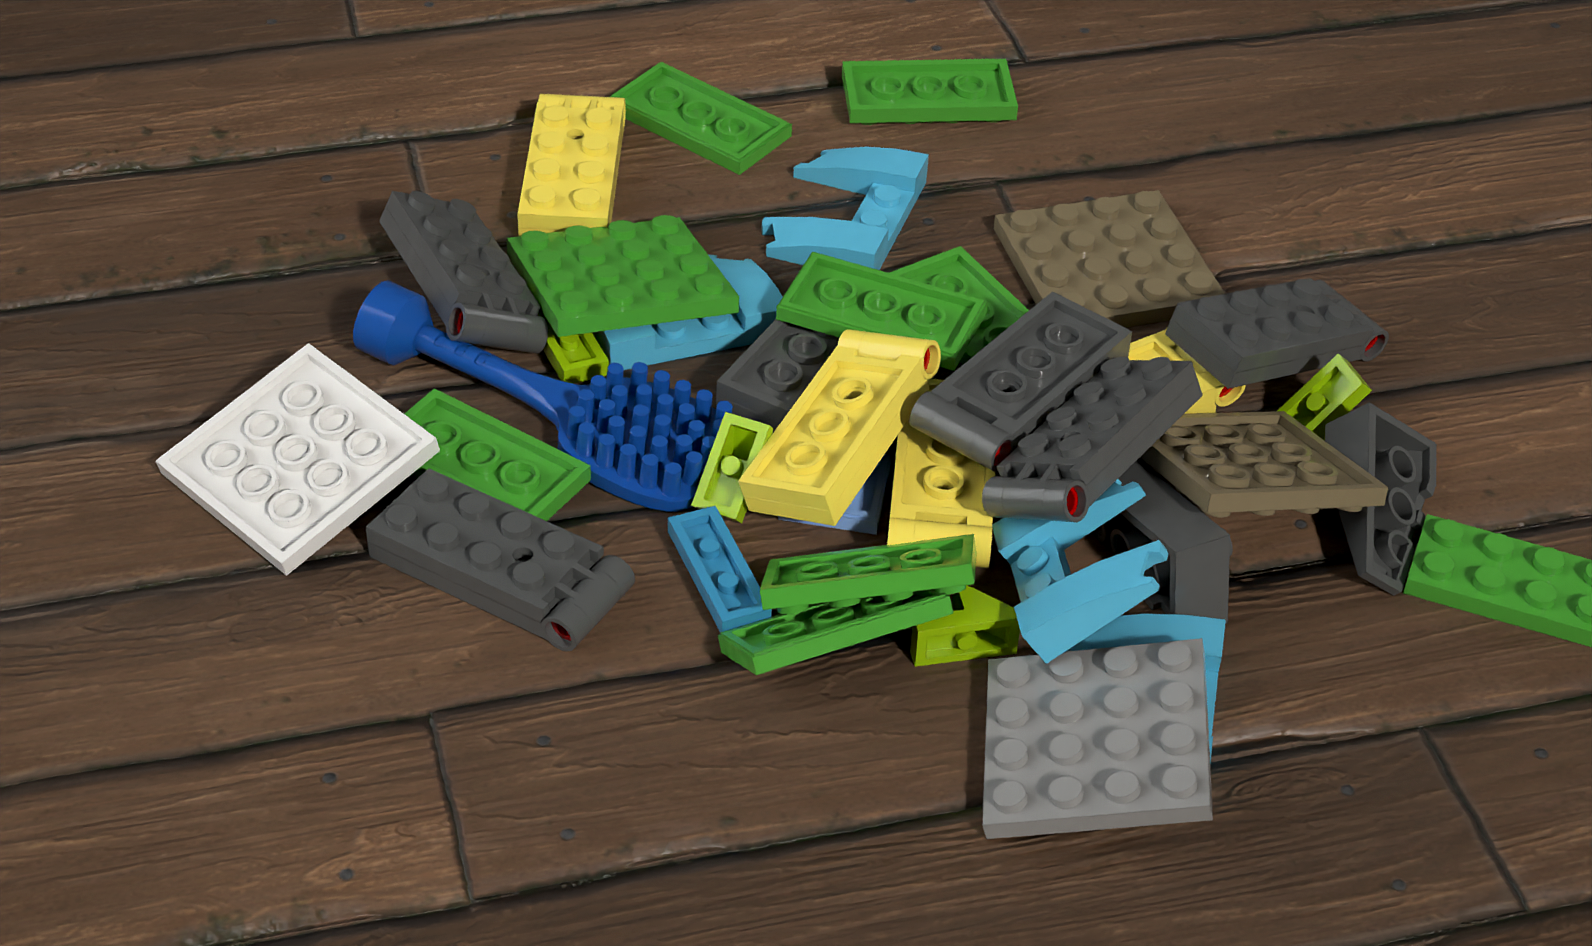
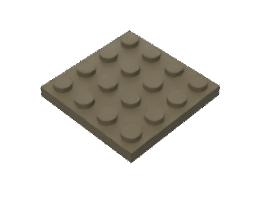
M1159 190L1141 191L1136 194L1110 198L1102 197L1096 200L1070 204L1062 203L1056 206L1017 210L1011 213L995 215L994 231L1035 304H1038L1053 291L1126 328L1171 320L1179 302L1225 294Z
M1284 411L1183 414L1140 457L1151 466L1153 472L1162 475L1173 484L1177 492L1186 495L1200 507V511L1206 515L1219 518L1228 517L1231 515V512H1251L1257 515L1270 516L1275 514L1276 510H1295L1300 513L1315 514L1322 508H1338L1348 512H1359L1363 507L1384 506L1388 487Z

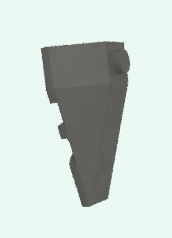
M1369 402L1325 424V441L1388 487L1384 506L1363 507L1359 512H1348L1338 509L1358 576L1394 596L1402 592L1415 552L1411 541L1415 530L1423 527L1426 515L1421 511L1424 501L1433 496L1436 487L1437 444Z

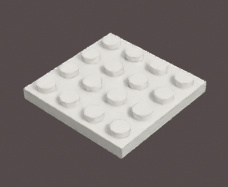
M308 343L156 460V463L162 475L287 576L436 455L440 448L436 437Z

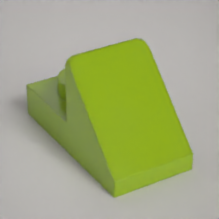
M1338 353L1277 411L1286 412L1325 441V424L1349 413L1372 389L1348 360Z
M725 412L691 506L698 510L716 506L721 517L742 524L748 507L738 480L773 434V427Z
M966 585L965 590L953 594V614L912 626L910 653L915 667L1017 654L1020 627L1015 609L969 585Z

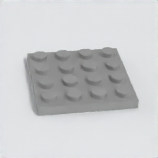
M1202 638L1068 651L1047 664L1039 655L988 659L983 828L986 839L1213 820L1206 665Z

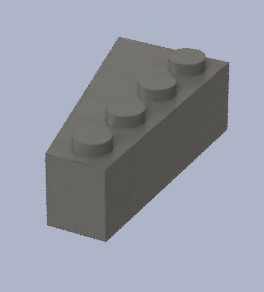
M1136 460L1118 479L1122 482V486L1132 481L1138 483L1145 491L1146 496L1092 531L1093 535L1101 545L1110 542L1114 556L1160 540L1169 553L1167 561L1151 566L1145 570L1143 575L1145 577H1153L1160 585L1159 591L1144 600L1150 609L1161 608L1165 614L1225 619L1226 623H1228L1229 559L1233 551L1230 534L1200 511L1197 506L1173 489L1169 483L1151 471L1142 461Z

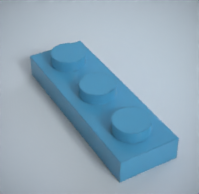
M716 506L668 517V534L720 633L771 617L772 609L763 610L760 586Z

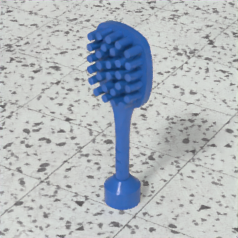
M389 280L379 283L368 294L354 324L353 342L355 347L390 365H398L423 353L526 403L555 424L559 433L558 450L591 465L590 483L634 504L655 510L678 512L693 507L691 504L725 412L732 413L733 406L729 401H720L717 403L716 409L712 408L713 395L709 390H699L696 399L692 398L691 383L687 380L677 381L675 390L671 389L670 374L664 370H659L654 374L653 383L648 382V366L642 362L632 365L631 378H623V366L619 363H612L608 366L606 378L602 375H595L591 378V383L588 385L565 382L530 371L472 344L449 339L446 332L433 327L428 303L424 296Z

